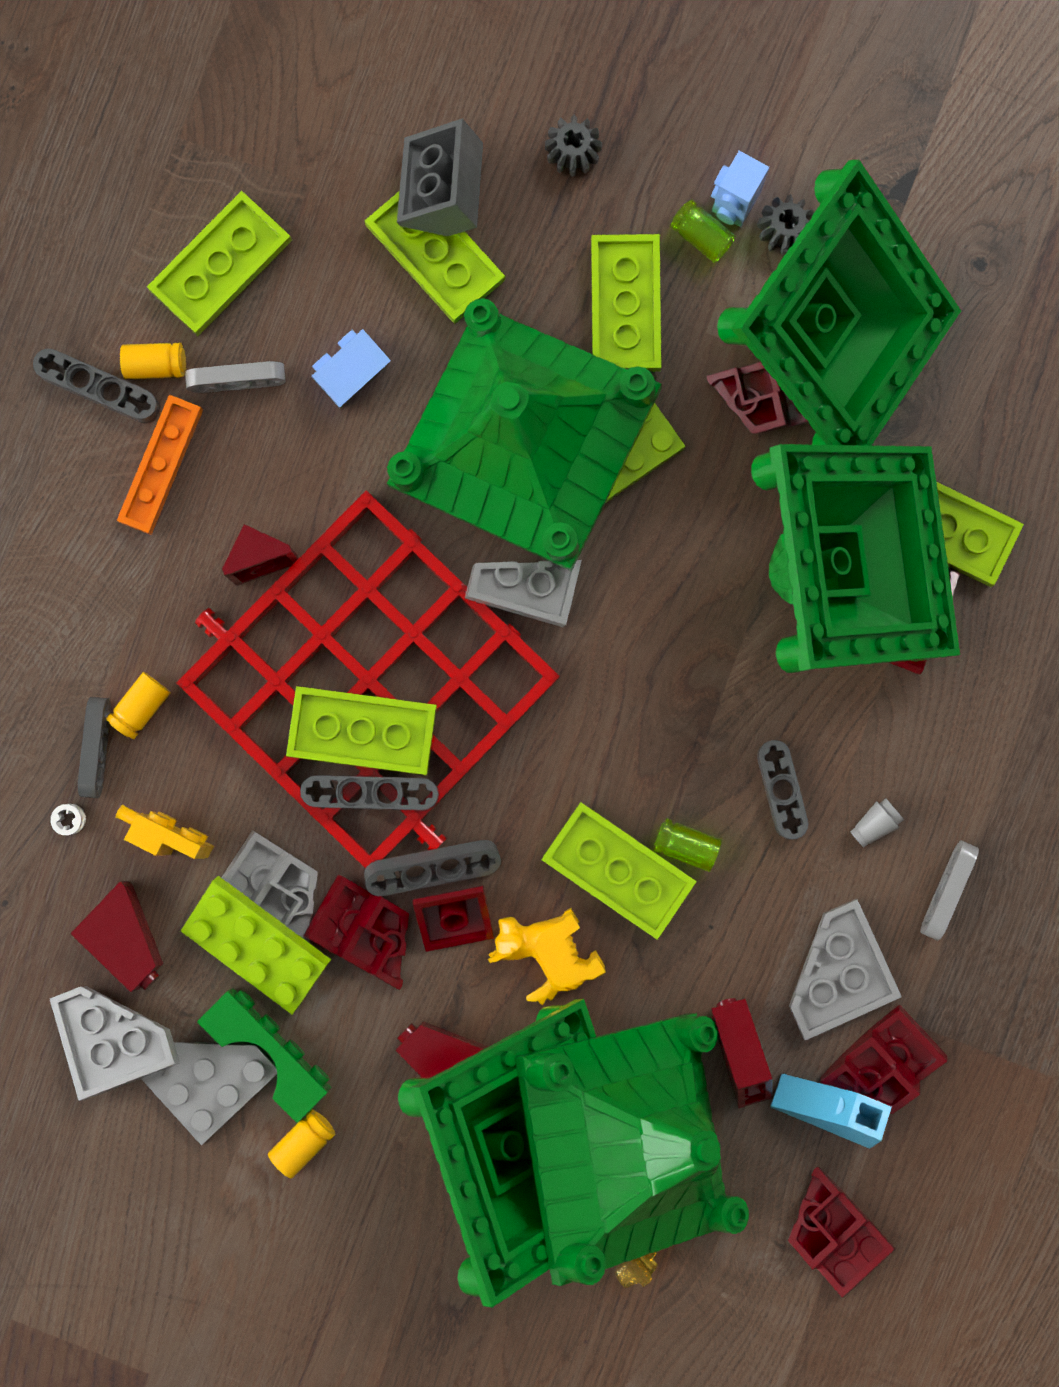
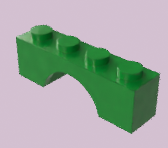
M234 988L228 990L197 1023L221 1047L234 1042H250L267 1051L273 1059L277 1070V1085L272 1099L298 1123L332 1088L327 1083L330 1078L319 1066L314 1065L311 1067L302 1058L305 1053L293 1040L290 1039L286 1042L277 1033L280 1030L277 1023L266 1014L262 1017L253 1008L255 1002L246 992L241 989L237 992Z

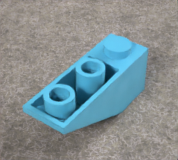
M781 1074L770 1106L773 1109L869 1149L882 1141L891 1111L890 1106L859 1093L786 1074Z

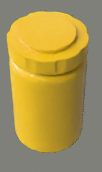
M170 343L123 344L120 348L121 372L124 379L184 377L186 356L182 343H173V345Z
M142 672L113 709L114 713H110L106 719L121 734L135 739L138 735L137 731L144 728L171 692L150 675Z
M312 1109L306 1114V1118H302L268 1152V1157L282 1174L292 1179L327 1144V1141L336 1135L335 1131L324 1116Z

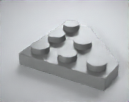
M858 899L849 901L822 915L789 1004L791 1013L804 1040H808L902 997Z
M80 986L50 998L79 1101L87 1100L180 1064L169 1028L87 986Z
M174 1042L180 1064L141 1079L202 1145L277 1075V1070L270 1056L256 1044H228L221 1047L218 1043Z

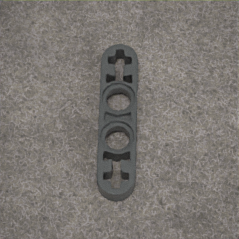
M43 349L34 357L33 368L35 372L50 384L137 422H151L159 414L160 406L158 400L151 392L54 349ZM54 359V362L60 368L65 369L64 376L54 369H50L47 373V369L43 367L44 363H51ZM79 371H87L90 374L89 383L82 388L75 387L72 381L73 376ZM111 384L119 385L121 393L118 399L106 401L103 396L104 389ZM129 396L140 403L147 399V403L151 406L148 411L142 410L139 414L136 406L127 402Z
M316 775L307 778L300 789L303 801L309 806L318 808L428 810L435 806L439 798V791L435 783L424 778ZM317 781H320L322 788L334 789L332 781H338L336 788L338 802L331 803L333 795H321L319 801L315 802L314 796L308 795V789L313 788ZM351 782L359 784L362 788V797L354 803L346 801L343 797V788ZM385 783L393 784L398 792L395 801L389 804L381 802L378 798V789ZM402 783H409L408 791H418L421 784H426V789L432 791L433 796L432 798H427L423 805L420 804L418 798L407 797L409 804L402 805L404 797Z
M479 840L377 860L366 867L364 879L368 892L375 896H386L486 876L498 870L501 865V858L497 846L492 841ZM488 854L487 860L480 861L482 855ZM466 857H469L468 859L470 864L466 865L464 859ZM455 859L459 861L454 869L445 870L441 868L442 863L446 860ZM414 866H421L425 869L422 874L416 877L406 874L407 870ZM396 871H399L400 874L398 879H396ZM384 875V880L377 882V876Z

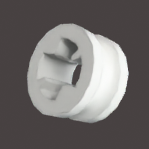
M76 804L60 805L51 815L52 828L61 835L78 833L86 823L84 810ZM65 810L66 814L74 813L75 818L72 820L74 825L72 829H70V825L63 827L61 821L65 818L63 815Z

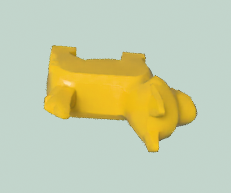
M572 908L564 911V914L559 917L533 923L529 926H522L513 917L502 918L498 921L500 933L495 939L496 950L489 953L491 957L488 959L489 963L501 960H519L531 956L536 958L547 977V981L541 987L526 996L527 1001H538L543 1005L547 998L550 1001L553 1000L559 991L575 990L586 980H594L606 973L605 965L596 950L590 953L588 959H582L577 956L576 944L572 941L573 937L571 935L580 926L578 924L579 920Z

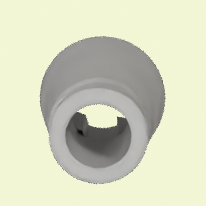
M885 798L880 803L876 801L850 832L864 848L868 844L899 829L898 824L904 819Z

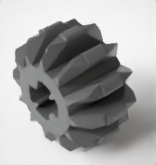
M574 114L571 117V123L567 124L560 117L558 128H549L548 137L550 139L545 141V150L550 152L547 155V160L549 164L557 163V171L559 173L563 172L565 168H570L569 173L573 177L576 174V169L580 168L586 174L589 171V164L596 165L598 163L599 155L597 153L602 151V142L597 140L599 138L598 128L589 129L590 121L588 118L579 124Z
M790 194L787 196L785 203L779 197H776L772 201V206L765 205L761 212L763 217L759 218L757 227L763 230L759 235L760 241L770 240L768 245L769 251L774 250L778 246L780 247L781 255H785L788 248L793 246L805 225L809 223L814 212L813 209L803 210L806 203L804 199L795 204ZM783 222H788V227L791 229H786Z

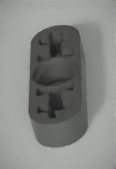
M90 697L87 702L78 776V795L80 797L99 798L102 792L110 727L106 719L111 713V701L109 698Z
M778 740L768 741L759 748L757 760L774 826L781 837L785 839H798L808 829V818L791 753L785 743ZM773 746L775 751H781L783 757L778 759L779 770L787 767L788 774H779L770 779L768 772H774L775 768L772 761L765 760V755L770 753L769 747ZM778 780H786L792 786V794L786 800L776 798L773 793V786ZM796 801L797 808H790L793 819L800 820V825L795 827L796 833L792 834L790 829H784L782 823L787 821L786 810L778 813L777 805H789Z

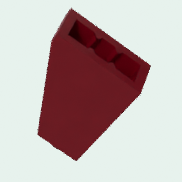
M121 881L70 934L130 992L140 988L147 990L159 978L160 975L156 971L163 965V961L133 885L129 881Z
M729 998L717 1003V1007L711 1008L712 1020L718 1030V1041L738 1108L772 1099L773 1079L746 999L737 1001L736 998Z
M423 1021L417 1028L411 1023L397 1037L401 1044L395 1051L421 1078H431L489 1046Z

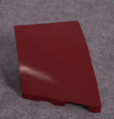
M761 362L742 368L735 367L706 376L709 384L718 391L727 402V405L733 412H736L752 434L769 432L808 422Z
M337 875L303 937L398 990L401 989L403 985V980L400 978L402 956H405L406 952L405 933L408 930L409 913L381 896L372 895L344 876Z
M898 1005L856 1040L821 1076L820 1082L821 1084L856 1092L891 1107L890 1114L893 1115L920 1095V1081L947 1062V1055L905 1009Z
M817 1166L812 1172L810 1185L805 1198L802 1200L797 1221L793 1225L788 1241L811 1269H818L837 1293L844 1298L892 1254L896 1248L835 1182Z

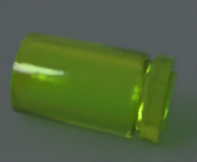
M692 199L679 209L670 225L673 230L679 231L680 236L713 263L718 262L736 239V235L702 207H697V203Z
M666 818L658 830L653 851L658 853L663 851L664 855L710 872L718 856L722 840L679 823L673 824L672 820Z

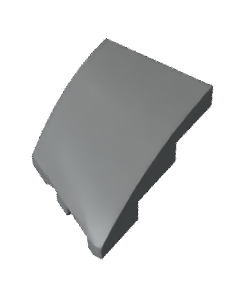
M252 830L221 878L309 943V939L303 937L310 925L311 914H313V894L316 889L318 872Z

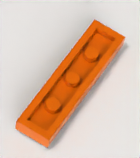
M172 395L168 396L117 518L119 523L152 535L202 415L203 409L200 406Z

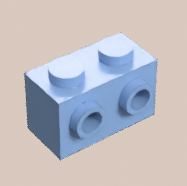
M738 151L730 167L723 165L714 182L716 186L711 194V197L715 199L712 212L716 213L719 220L728 225L736 224L742 227L761 193L769 166L741 151Z
M352 329L337 343L341 349L333 357L326 353L312 366L316 372L311 377L339 408L391 361L363 329L358 334Z

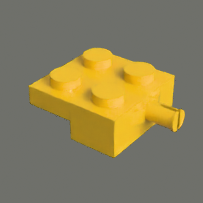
M122 804L116 813L115 818H119L131 825L124 840L155 856L171 855L175 849L193 859H204L209 857L214 848V845L206 842L208 838L206 834L191 827L189 829L185 827L180 829L175 826L177 823L176 819L162 812L150 811L149 814H140Z

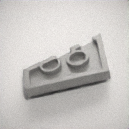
M577 560L572 571L550 561L535 563H475L472 567L465 599L564 627L567 623L582 560Z

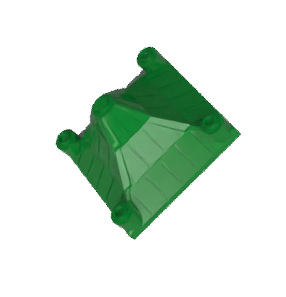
M857 159L848 160L841 169H827L818 175L814 190L820 205L812 215L809 223L805 225L793 246L786 252L777 269L770 275L763 285L761 292L756 295L749 307H730L725 309L721 313L717 324L718 335L721 340L730 345H747L756 358L761 361L771 377L777 381L787 397L793 401L802 416L808 420L810 426L816 432L812 445L872 446L961 312V309L861 161Z
M475 299L465 309L464 318L467 327L406 449L393 455L388 462L387 472L390 478L387 485L396 491L572 571L662 389V383L655 381L651 372L646 368L639 366L631 367L628 370L621 368L607 360L596 357L582 349L571 346L559 339L499 314L495 304L488 299Z
M779 444L770 447V452L758 455L753 460L751 473L756 485L766 491L778 488L780 494L779 502L783 534L780 535L769 563V579L771 586L780 597L789 604H793L795 619L797 620V635L782 638L776 648V659L782 670L786 673H797L815 669L911 660L917 662L960 655L931 446Z
M574 999L565 1005L543 1007L539 1011L536 1021L524 1029L509 1035L431 1078L407 1079L399 1089L398 1102L402 1112L407 1116L423 1117L437 1162L440 1165L447 1193H449L451 1198V1205L457 1223L461 1228V1235L467 1253L470 1256L462 1262L458 1270L459 1287L466 1295L480 1297L482 1305L485 1307L493 1308L550 1269L515 1057L595 1037L594 1027L584 999Z
M687 1013L515 1057L552 1285L563 1286L571 1282L594 1285L600 1281L605 1269L714 1231L737 1234L747 1226L749 1209L746 1202L740 1197L726 1195L724 1183L722 1182L721 1148L714 1129V1123L712 1122L705 1070L701 1059V1052L712 1050L718 1039V1030L711 1018L697 1016V1013Z

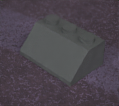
M463 118L404 138L397 223L401 227L443 236H451L477 228L483 142Z

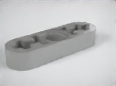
M274 361L193 368L185 372L186 390L193 393L273 387L286 382L284 364Z
M961 840L954 848L922 922L921 934L937 941L944 935L978 857V847Z

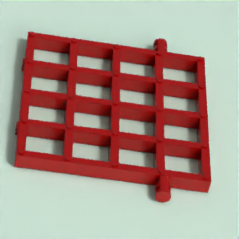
M367 490L228 631L223 627L225 622L220 617L214 618L215 612L211 608L206 609L197 617L195 624L199 628L205 626V633L209 637L215 636L218 641L176 682L365 868L372 862L385 859L412 830L420 836L417 840L421 844L426 842L429 845L427 850L438 849L447 838L443 834L438 836L435 833L437 828L433 824L428 827L422 820L560 678L520 638L521 634L511 624L506 625L485 604L465 599L467 586L421 543L422 539L412 529L407 530ZM367 511L374 515L403 543L368 580L333 548ZM413 555L449 588L414 624L378 591ZM324 556L358 590L321 626L288 592ZM459 598L495 632L461 669L457 668L424 636ZM370 600L404 635L367 671L333 636ZM280 602L313 636L276 672L242 638ZM505 642L542 677L507 714L470 680ZM416 644L451 678L427 704L437 705V713L462 689L497 725L462 761L433 735L431 749L452 769L437 786L439 791L437 803L428 810H400L407 818L370 854L334 819L344 808L312 807L303 801L300 793L301 786L288 774L302 760L301 758L287 757L285 755L277 763L243 728L278 692L290 704L294 705L295 690L288 682L323 646L333 653L359 679L347 693L365 695L371 690L377 697L396 699L378 681ZM234 648L268 682L231 718L197 684ZM355 766L360 771L357 776L384 777L380 773L382 769ZM355 782L349 783L343 789L344 799L351 802L362 788ZM385 783L380 786L379 790L391 802H394L398 795L397 789L391 783ZM431 792L420 804L423 805L425 804L427 798H432L433 792ZM336 797L331 801V803L338 802ZM403 797L401 804L408 805V800Z

